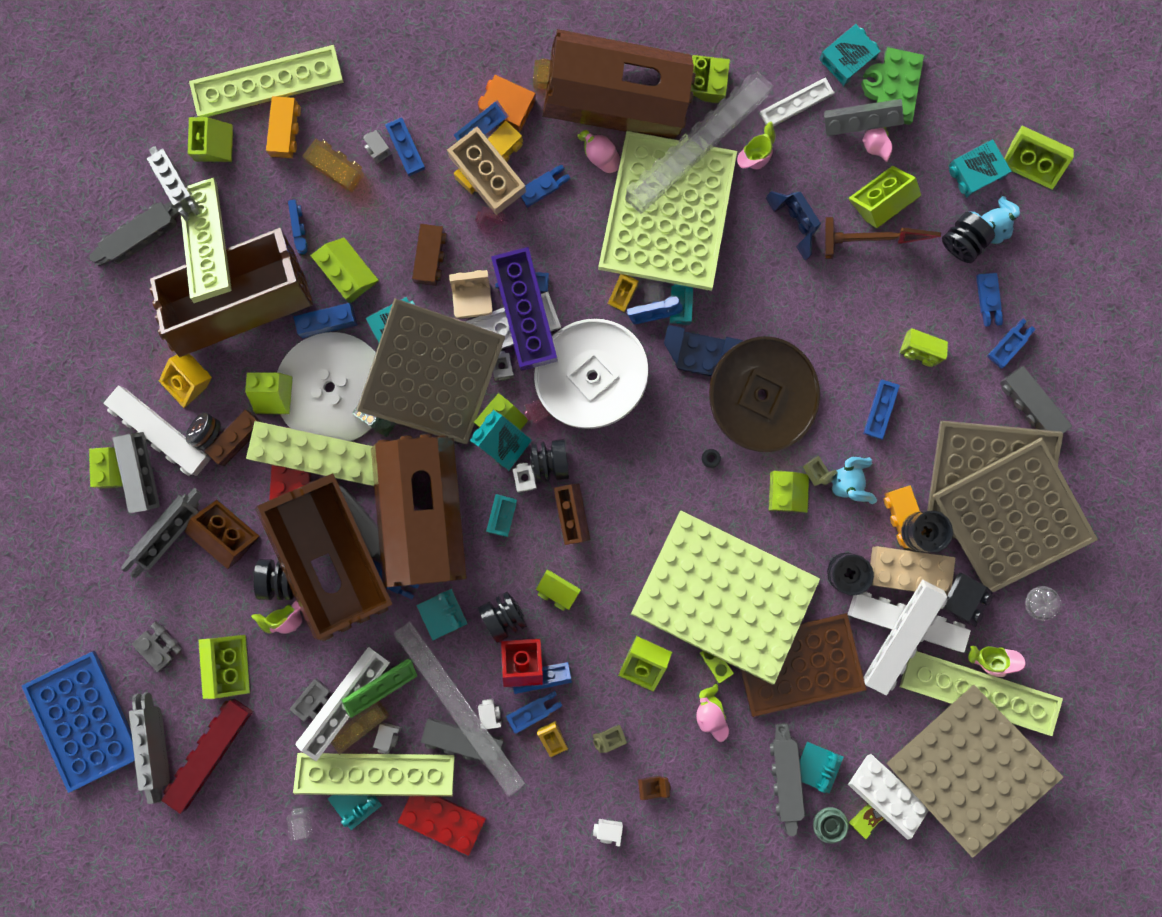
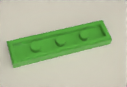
M410 659L403 661L342 699L341 701L350 718L354 717L416 678L417 673Z

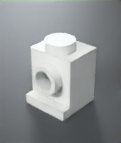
M528 463L516 465L517 468L513 469L517 492L537 489L531 465L528 466ZM523 474L528 475L527 481L521 480Z
M494 699L483 700L482 704L478 706L481 730L501 727L502 721L497 720V718H500L499 706H495Z
M599 819L598 824H594L593 836L600 839L602 843L611 844L612 841H615L616 846H620L622 822Z

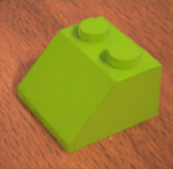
M247 373L245 392L255 414H290L293 376L283 373Z
M498 393L474 423L480 428L487 415L493 410L504 416L519 430L524 427L529 419Z
M115 448L89 449L90 487L98 489L123 487Z
M772 471L770 473L769 511L808 513L809 476L797 472Z
M546 570L536 588L539 591L538 596L546 601L549 598L555 601L554 606L563 611L565 608L570 609L581 589L550 570Z
M636 636L618 676L654 692L667 669L672 652Z

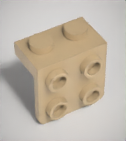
M487 270L449 275L455 318L461 319L492 314L490 282Z

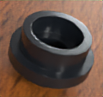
M708 449L702 454L701 460L704 466L714 468L719 465L721 456L717 450ZM709 455L714 456L713 462L708 461L707 457Z

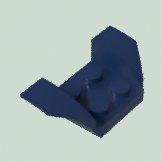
M771 191L767 195L766 200L772 210L776 212L787 205L790 216L793 219L796 218L799 223V230L802 234H806V237L796 246L806 261L812 255V237L821 225V222L801 191L789 195Z
M668 325L664 344L678 370L712 376L722 356L743 340L726 337L724 340L685 332V328Z

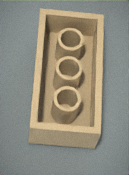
M478 127L447 149L449 158L496 215L526 193L524 183Z
M879 546L872 547L870 564L873 568L874 579L871 586L915 592L922 580L944 590L946 595L951 590L955 557Z

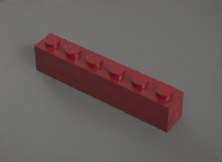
M235 698L229 701L226 700L220 708V715L214 717L208 726L210 729L207 734L204 733L197 741L199 745L196 750H192L186 758L188 762L184 767L178 769L174 775L176 779L173 784L170 783L163 791L165 795L161 801L180 814L188 809L254 712Z

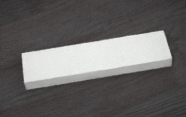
M825 77L760 111L759 114L766 125L772 121L774 127L833 96L834 91Z

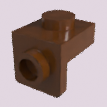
M653 776L638 779L640 800L670 797L671 786L667 777Z

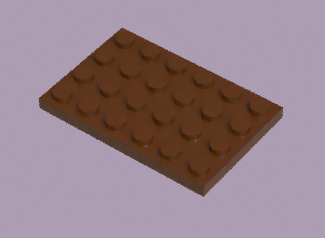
M847 613L801 623L775 684L772 685L740 669L752 717L866 690Z

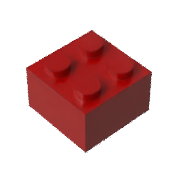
M540 639L501 641L503 687L543 685Z

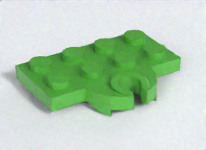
M887 47L883 64L871 65L863 75L864 78L873 77L876 80L874 83L869 82L867 79L862 81L861 85L864 95L869 99L877 100L876 103L902 99L904 124L911 125L924 55Z

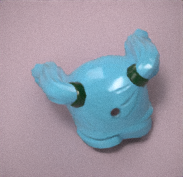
M1005 196L998 200L1000 208L993 209L982 216L995 232V238L991 242L993 244L1001 243L1004 239H1009L1012 236L1014 220L1020 215L1019 207L1013 202L1008 201Z
M851 457L847 459L844 467L836 470L838 473L832 477L834 479L831 481L833 483V493L836 496L849 497L859 502L876 503V497L872 493L864 491L866 480L862 470L872 465V459L870 457Z

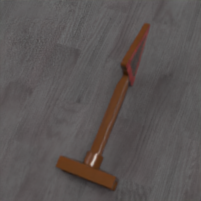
M826 217L825 259H833L835 244H843V242L890 241L898 239V244L941 237V232L901 228L900 233L843 234V232H835L834 218Z

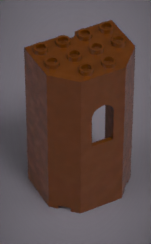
M557 29L552 44L542 117L675 140L677 135L681 134L682 128H685L687 119L685 116L689 103L691 104L693 99L691 85H694L696 74L693 73L692 55ZM624 64L656 70L661 77L660 83L656 86H648L622 81Z
M281 228L226 249L232 290L230 292L193 303L190 299L187 264L150 278L152 286L150 287V292L154 297L152 304L157 311L155 318L160 326L158 329L159 336L162 340L167 341L169 349L172 352L175 351L179 358L313 305L304 272L301 270L298 258Z
M431 434L420 435L416 439H412V436H401L400 439L393 441L378 440V443H375L371 448L384 587L467 579L454 438H448V436L432 437ZM416 471H425L430 476L433 500L432 510L414 511L411 478Z
M333 473L255 507L314 639L326 641L334 636V632L341 631L342 633L352 628V623L357 622L361 624L371 619L370 615H380L388 611V607L393 605ZM325 554H329L341 581V586L335 593L324 591L311 564L312 560Z

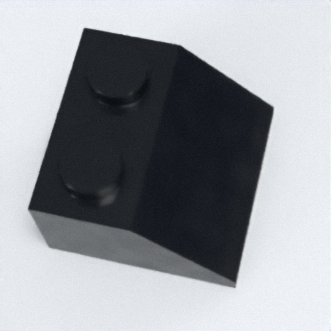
M959 572L947 595V603L944 609L956 619L976 627L983 619V612L986 606L992 601L993 592L985 585Z

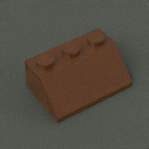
M217 499L193 516L185 530L188 536L227 569L238 562L259 538L257 533Z

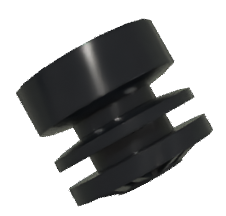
M965 212L955 222V227H951L942 237V243L960 261L973 263L977 256L982 253V249H985L994 240L995 232L982 217L971 212Z
M564 439L552 440L551 449L547 450L544 441L541 442V451H538L536 442L532 443L530 460L536 483H542L541 474L544 473L546 482H549L550 473L554 472L557 481L569 479Z
M914 512L903 522L901 534L906 546L913 551L940 552L950 544L953 536V527L948 517L941 512Z
M846 552L836 555L829 562L827 578L835 589L844 594L854 596L860 595L870 588L874 579V572L870 562L864 557ZM847 569L852 571V573H850V577L844 575V573L847 572Z
M259 559L255 565L253 580L256 599L272 600L274 595H276L277 600H283L284 598L285 600H293V591L279 561L275 564L272 559Z
M508 591L503 593L505 603L499 596L496 597L498 607L495 608L490 601L478 607L487 629L497 643L509 637L507 631L509 626L515 633L518 632L516 622L522 629L527 627L520 606Z

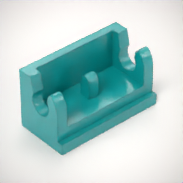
M674 284V286H671V297L676 296L679 298L683 310L679 314L670 316L669 324L690 325L692 322L693 287Z
M498 494L495 495L486 532L508 537L517 503L516 499Z

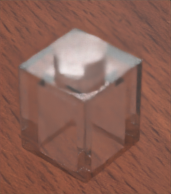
M644 280V305L656 301H664L662 281Z
M303 808L292 810V813L286 817L290 841L310 837L314 833L310 810L304 811Z

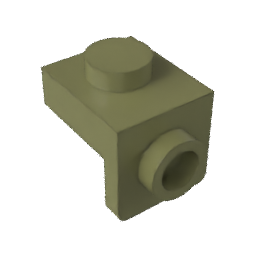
M819 456L802 466L814 486L821 483L823 485L830 483L834 480L832 477L838 473L836 469L829 472Z

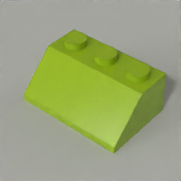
M1021 126L1004 159L1011 171L1053 190L1074 158V149L1025 126Z
M891 166L849 197V201L867 223L878 228L919 198L921 192L916 177L895 166Z
M345 238L326 243L310 255L348 303H352L379 281Z
M246 635L199 640L203 699H215L250 693Z

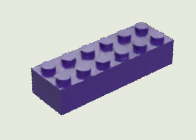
M529 247L491 256L520 370L523 371L558 362Z

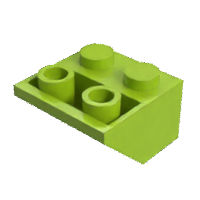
M692 55L693 73L696 74L694 85H691L693 96L704 102L723 104L726 97L730 59Z
M189 117L188 155L195 162H232L233 125L208 117Z
M911 328L906 333L899 353L904 354V357L909 360L918 359L922 361L923 365L933 367V365L936 366L946 360L948 341Z

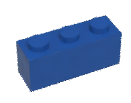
M350 303L293 316L297 334L302 339L321 333L358 326L354 307Z

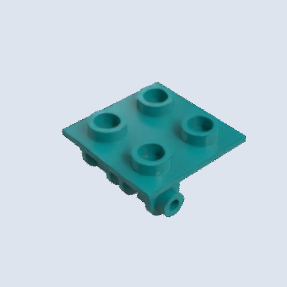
M452 589L416 605L432 641L468 624Z
M807 742L799 760L801 782L815 787L823 793L827 792L830 794L844 757Z
M332 795L328 798V801L343 819L341 821L344 827L348 826L350 830L382 806L375 795Z

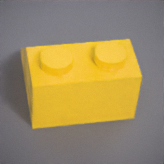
M191 354L180 358L178 355L169 358L159 382L185 408L207 388L212 377Z

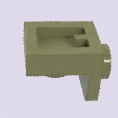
M620 725L593 734V743L599 753L609 752L627 744Z

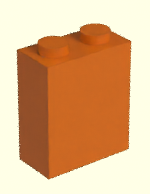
M494 75L493 79L489 80L486 85L487 91L485 95L481 96L478 101L480 113L498 100L509 116L501 124L507 121L518 132H521L536 101V94Z

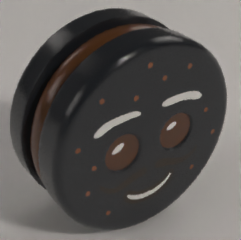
M206 412L201 413L190 424L186 433V442L199 450L208 448L220 431V421Z

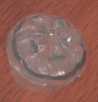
M1039 586L1028 593L1025 605L1031 617L1039 621H1048L1059 614L1061 599L1054 589L1047 586Z

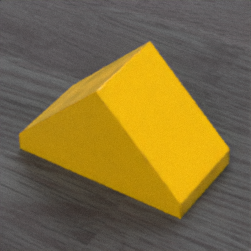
M620 274L608 304L625 312L638 287L639 281L628 275Z
M556 721L538 729L537 734L550 757L568 750Z

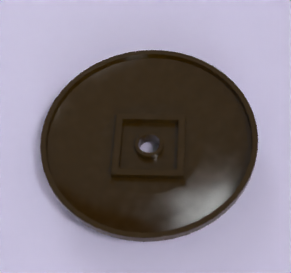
M769 336L750 338L729 349L716 365L710 382V407L719 428L735 444L757 452L782 450L800 440L810 429L816 418L820 403L818 377L807 356L790 342ZM761 389L766 393L764 400H760L758 397V392Z

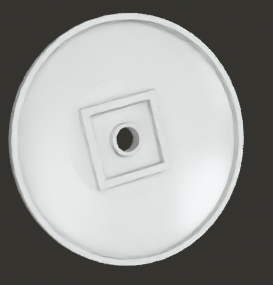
M604 319L581 320L560 329L552 336L558 362L535 367L534 380L536 391L546 410L560 422L583 429L605 427L624 418L639 403L648 382V361L639 340L622 325ZM592 372L598 374L595 380H589L588 375Z
M338 332L313 335L294 346L281 362L277 372L293 376L290 414H280L285 423L291 429L350 442L366 434L380 418L376 417L370 425L357 416V414H354L357 409L376 352L362 340ZM329 382H333L335 385L332 392H326L325 386Z

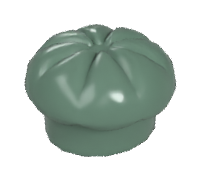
M824 808L814 818V832L825 843L833 844L840 842L848 832V819L837 808Z

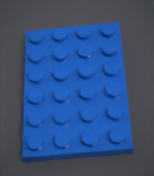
M92 651L21 686L68 793L135 761L131 730L96 651Z

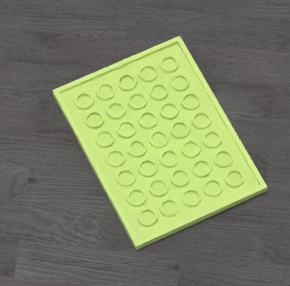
M627 131L598 270L712 291L737 151Z
M680 510L631 615L773 685L776 682L820 578Z

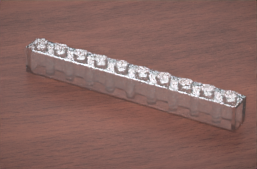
M758 71L752 76L748 75L741 87H735L730 93L731 96L729 98H723L717 105L718 108L716 110H710L706 114L704 121L701 123L697 122L693 126L692 132L688 135L684 134L680 138L679 144L675 147L671 146L662 159L658 158L649 171L645 170L636 183L632 182L626 188L625 200L642 214L770 95L774 86Z
M411 622L395 631L394 636L506 796L510 798L525 786L524 781Z

